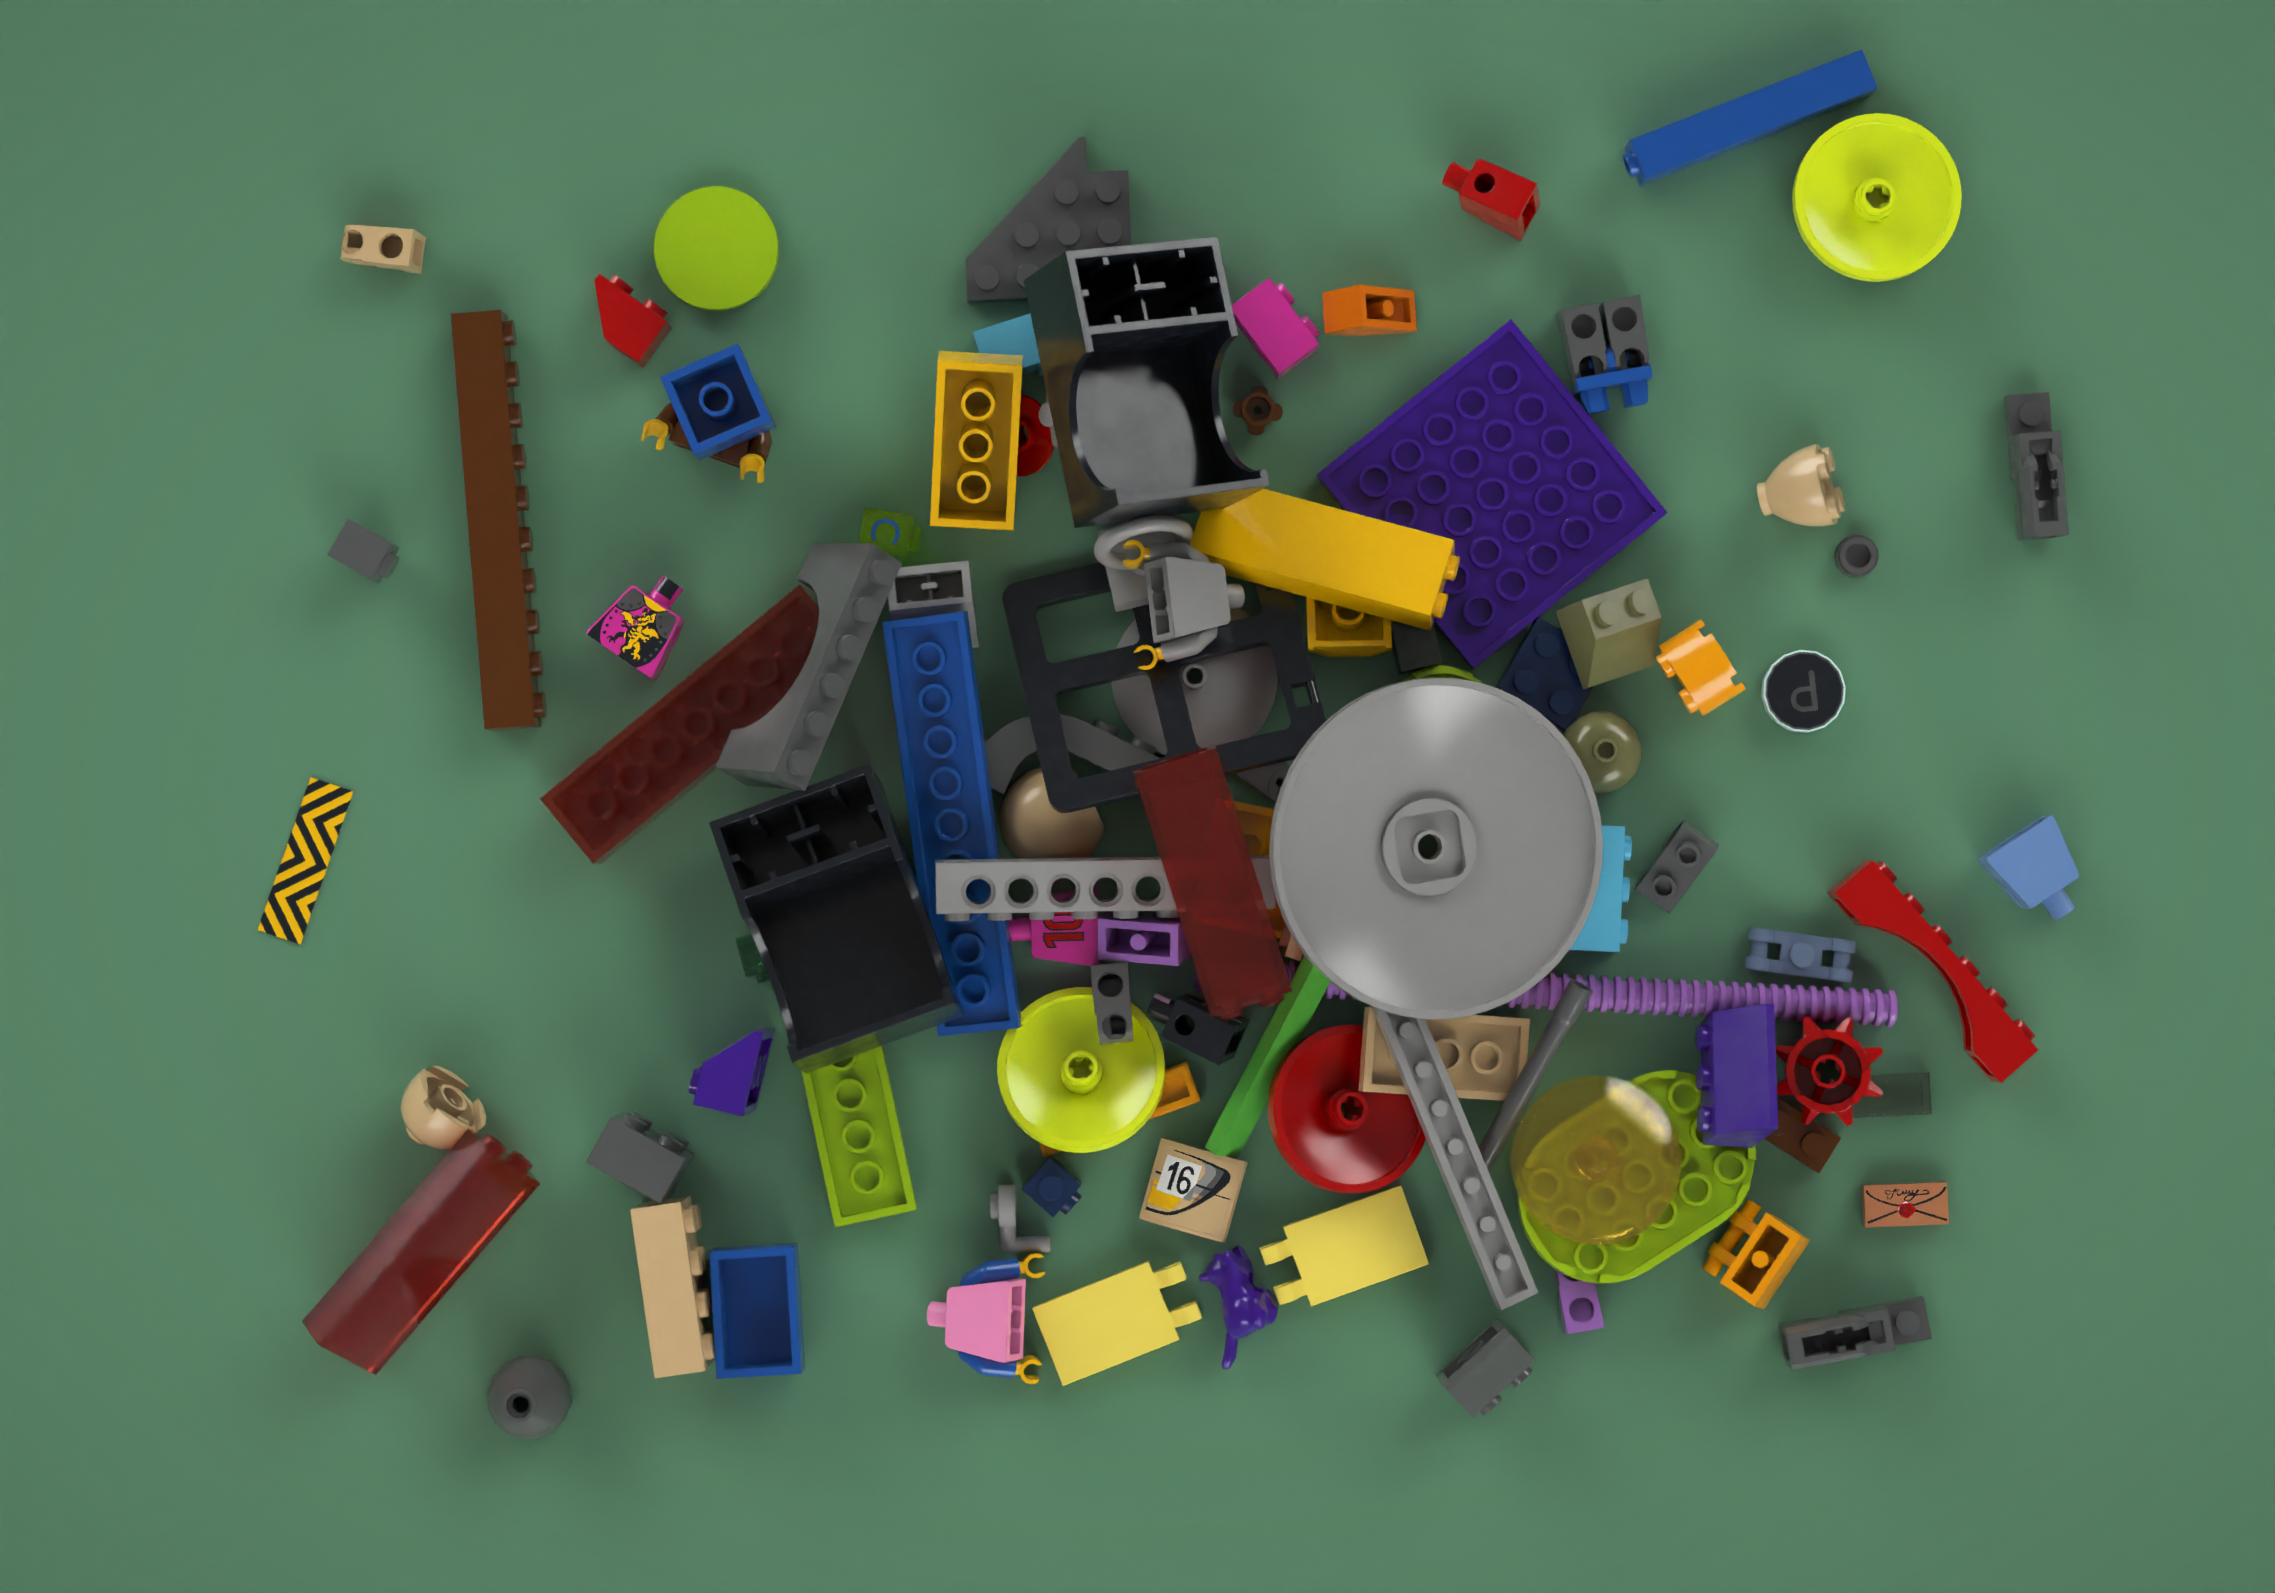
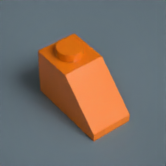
M1359 284L1322 293L1325 334L1354 337L1412 333L1417 331L1414 290Z

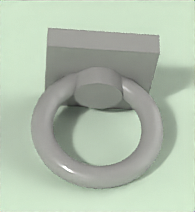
M1156 514L1141 516L1119 523L1112 528L1097 531L1098 540L1094 546V555L1098 562L1105 566L1116 612L1149 604L1144 564L1151 562V560H1144V563L1136 569L1125 567L1122 560H1136L1139 558L1140 552L1136 549H1123V545L1129 540H1137L1144 547H1150L1151 543L1185 542L1190 544L1193 530L1190 524L1180 518L1179 515Z

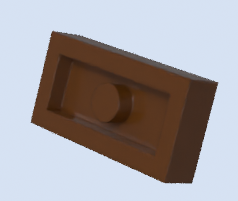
M1777 1098L1778 1129L1764 1138V1140L1815 1172L1820 1173L1841 1137L1814 1120L1809 1125L1803 1124L1802 1113Z

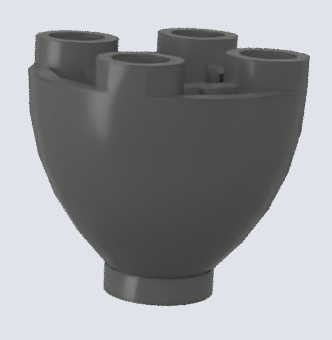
M538 1354L519 1356L505 1363L493 1376L487 1392L488 1410L494 1423L506 1434L519 1439H538L555 1431L566 1419L573 1402L571 1387L564 1372L552 1361ZM518 1396L525 1397L529 1402V1407L524 1412L518 1411L519 1408L513 1403L514 1399Z

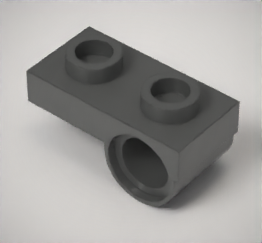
M1683 820L1665 843L1662 852L1637 883L1635 890L1670 913L1716 853L1719 844Z

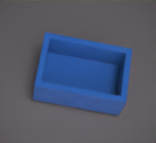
M798 1242L713 1248L709 1251L716 1379L801 1374L805 1369Z

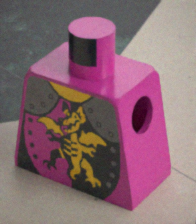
M662 575L649 595L632 585L588 629L586 634L651 679L657 681L685 622L684 619L670 610L683 591V588Z

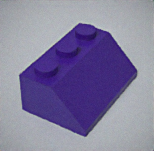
M1761 1004L1712 1012L1697 1026L1695 1032V1046L1697 1050H1701V1065L1696 1073V1087L1699 1091H1702V1106L1699 1107L1697 1113V1128L1700 1132H1703V1145L1752 1148L1778 1129L1774 1004Z
M765 1027L755 1030L703 1062L702 1067H699V1069L695 1068L689 1085V1093L695 1095L693 1105L739 1116H745L755 1111L775 1029Z

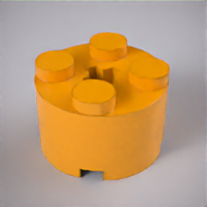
M1700 619L1660 644L1658 648L1661 654L1657 655L1655 659L1668 679L1675 675L1684 689L1677 694L1689 713L1692 714L1698 710L1702 716H1705L1746 690L1742 682L1734 686L1730 678L1735 676L1737 672L1712 633L1703 637L1699 630L1704 628L1705 624Z

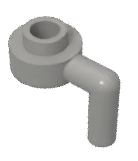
M999 1185L998 1193L990 1194L991 1219H999L1001 1249L1006 1253L1051 1252L1050 1235L1017 1236L1016 1185Z

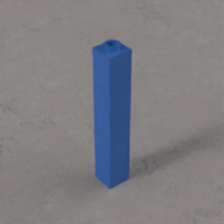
M1861 49L1629 140L1625 147L1626 153L1622 155L1623 163L1630 178L1636 176L1639 186H1642L1868 98L1877 89V85Z

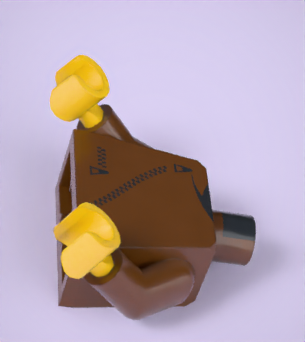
M671 402L664 407L655 419L648 420L644 424L641 441L644 442L645 438L650 435L657 436L656 450L664 448L667 435L670 434L668 440L673 445L692 451ZM770 430L709 456V458L740 468L741 480H744L745 473L755 471L757 472V483H762L764 481L765 464L772 445Z

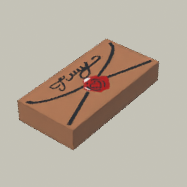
M1945 1181L1861 1185L1863 1227L1865 1228L1949 1224L1947 1182Z

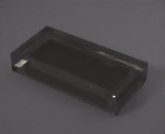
M1929 1072L1871 1075L1870 1080L1883 1091L1881 1097L1862 1096L1860 1101L1852 1106L1853 1118L1932 1114Z

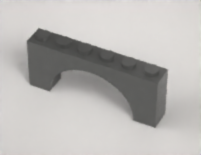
M812 543L797 577L799 582L815 591L819 605L818 626L809 656L791 688L770 712L747 727L731 730L716 768L746 786L806 790L902 563L873 543Z

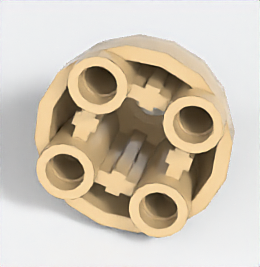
M1814 444L1792 453L1772 471L1766 482L1757 484L1759 504L1764 516L1774 514L1783 520L1805 526L1837 524V519L1841 517L1840 512L1845 511V502L1841 488H1833L1830 472L1835 471V462L1830 447L1821 449L1819 444Z

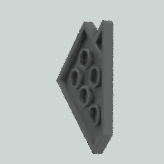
M1079 137L966 258L968 303L1028 301L1024 279L1063 252L1131 245L1128 170L1087 172L1085 137Z

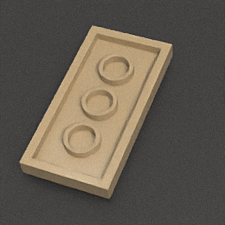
M1364 1007L1359 1091L1407 1094L1372 1007ZM1470 1015L1451 1019H1426L1457 1097L1505 1101L1527 1062L1530 1019L1486 1015Z

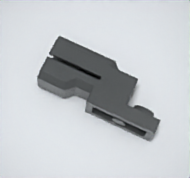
M2049 392L2007 395L2004 397L2010 479H2015L2017 502L2015 513L2018 541L2057 538L2069 535L2061 430L2052 431Z
M1922 1296L1841 1310L1839 1314L1806 1318L1778 1324L1786 1365L1791 1370L1896 1351V1345L1932 1339L1925 1301Z

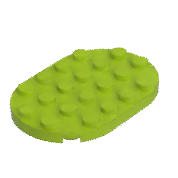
M1677 1070L1655 1071L1641 1075L1562 1123L1537 1143L1525 1161L1518 1183L1517 1205L1521 1225L1530 1244L1540 1257L1566 1276L1595 1284L1617 1283L1632 1279L1649 1271L1726 1221L1739 1208L1751 1187L1750 1183L1756 1160V1146L1745 1148L1703 1145V1132H1700L1697 1128V1113L1699 1107L1702 1106V1091H1699L1696 1087V1075Z

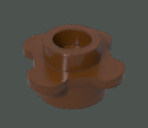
M1263 386L1253 387L1250 395L1244 400L1236 401L1233 406L1234 415L1241 417L1248 425V432L1255 436L1261 435L1264 432V427L1271 421L1280 420L1283 413L1282 407L1279 404H1274L1273 400L1268 396V390ZM1260 407L1262 409V412L1260 414H1255L1254 408Z

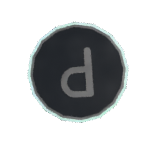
M1797 650L1782 655L1769 667L1762 679L1761 699L1766 713L1781 727L1790 732L1808 733L1826 727L1838 716L1845 702L1846 686L1840 669L1830 658L1817 651Z

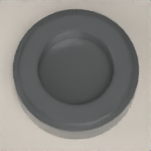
M1853 535L1841 541L1834 555L1836 566L1840 572L1853 578L1862 577L1870 573L1876 567L1879 558L1875 543L1862 535Z

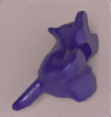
M1240 1245L1234 1247L1232 1251L1226 1250L1224 1253L1215 1254L1212 1261L1208 1264L1206 1271L1198 1277L1200 1281L1211 1282L1220 1290L1223 1319L1227 1329L1221 1364L1225 1370L1229 1369L1236 1359L1238 1340L1252 1334L1256 1330H1261L1265 1325L1272 1324L1278 1313V1303L1272 1292L1254 1285L1252 1263Z

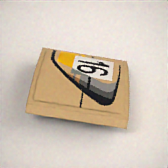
M1161 1138L1139 1219L1225 1243L1248 1162L1233 1157L1214 1155L1209 1150Z

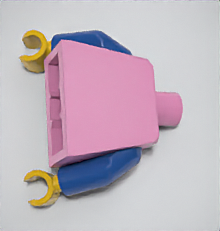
M1031 1253L1019 1262L1016 1258L986 1261L964 1274L960 1280V1286L948 1288L946 1302H930L927 1309L928 1325L945 1327L946 1347L957 1350L959 1358L979 1374L1013 1378L1016 1374L1020 1375L1021 1379L1028 1384H1035L1039 1381L1038 1376L1024 1374V1369L1027 1365H1042V1363L1033 1355L1023 1357L1026 1279L1019 1278L1020 1274H1025L1030 1278L1042 1277L1046 1272L1033 1274L1028 1269V1263L1032 1258L1044 1257L1043 1255Z

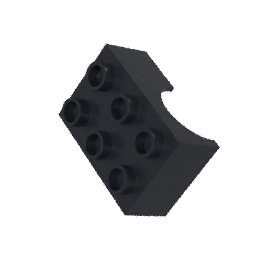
M1218 237L1065 251L1024 279L1075 528L1124 522L1147 515H1179L1224 509L1270 486L1267 469H1250L1236 456L1226 436L1219 404L1220 370L1225 352L1230 343L1238 337Z
M870 764L807 786L805 791L796 790L709 822L741 917L751 932L774 989L787 1032V1049L791 1061L803 1072H812L964 1016L882 782Z

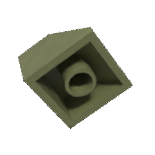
M1648 578L1580 600L1555 611L1583 690L1654 665L1662 617Z

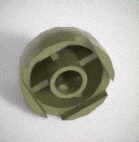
M1592 711L1576 718L1564 731L1563 736L1580 758L1589 776L1594 793L1607 794L1624 787L1636 775L1642 761V744L1636 729L1624 717L1609 711Z

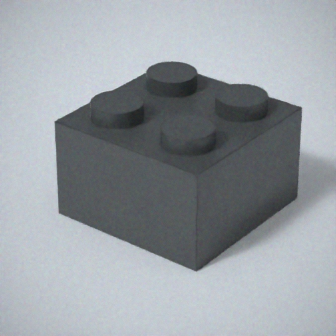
M630 1111L629 1114L621 1113L611 1117L586 1163L658 1203H662L670 1198L695 1154L686 1149L689 1142L669 1131L666 1134L655 1132L650 1129L652 1121L633 1111Z

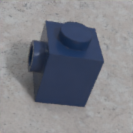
M1050 1155L1023 1185L1022 1190L1054 1217L1059 1210L1066 1215L1082 1196L1077 1190L1082 1182Z

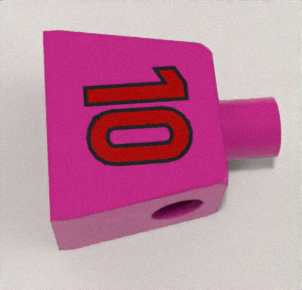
M1095 886L1093 887V893L1098 898V887ZM1074 890L1052 894V896L1058 900H1066L1071 897ZM1098 911L1096 919H1072L1071 912H1054V919L1030 920L1029 916H1012V920H1009L1011 941H1032V958L1087 966L1100 965V959H1098Z

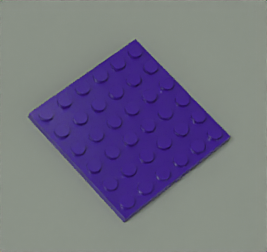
M1512 319L1316 475L1345 511L1455 540V555L1460 557L1458 571L1454 581H1446L1443 593L1448 594L1447 605L1442 619L1435 617L1434 623L1472 670L1668 513Z

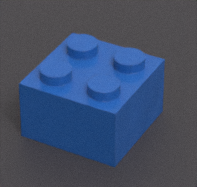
M738 343L660 377L691 450L699 461L776 428L745 354Z

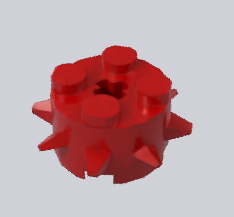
M1809 1016L1803 1018V1037L1797 1040L1794 1046L1776 1045V1055L1786 1063V1077L1777 1084V1095H1794L1797 1101L1803 1104V1124L1809 1125L1822 1112L1826 1114L1835 1113L1846 1126L1853 1124L1852 1106L1858 1103L1862 1096L1881 1097L1883 1093L1870 1080V1064L1883 1054L1882 1048H1862L1860 1043L1852 1038V1018L1847 1017L1836 1030H1821ZM1827 1059H1832L1835 1061L1834 1069L1839 1071V1076L1836 1080L1829 1078L1828 1083L1821 1082V1074L1816 1071V1066L1819 1062L1825 1064Z

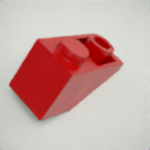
M598 274L594 282L604 339L615 349L644 368L672 329L669 323L664 320L668 313L649 299L642 304L630 296L634 289L617 276L613 275L608 280L601 274Z

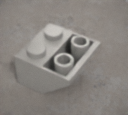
M969 560L900 567L888 595L890 619L899 620L968 611L972 648H979L972 572Z

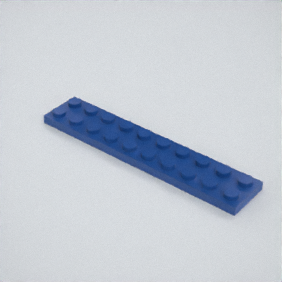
M968 611L882 622L917 883L964 1012V1016L937 1025L938 1036L1020 1028L1022 1026L1009 920L991 921L987 920V913L970 914L969 921H945L944 914H936L935 860L1000 859ZM982 879L971 881L966 888L967 897L973 901H982L990 893V885Z

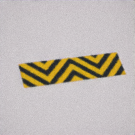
M310 777L258 927L259 931L301 945L354 791Z

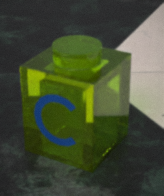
M865 507L858 543H873L892 557L909 561L911 551L918 552L922 528L916 527V518L912 515Z

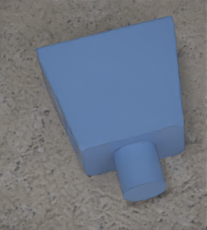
M2053 815L2041 816L1977 858L1979 864L2022 909H2031L2042 902L2054 921L2075 909L2074 904L2063 888L2079 878V873Z

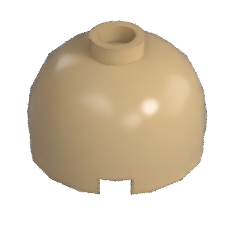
M432 1066L428 1071H426L425 1067L411 1080L404 1090L400 1108L404 1124L406 1125V1131L413 1141L432 1148L449 1150L461 1146L485 1126L486 1113L483 1104L479 1098L473 1103L461 1090L467 1089L469 1086L457 1075L440 1066Z

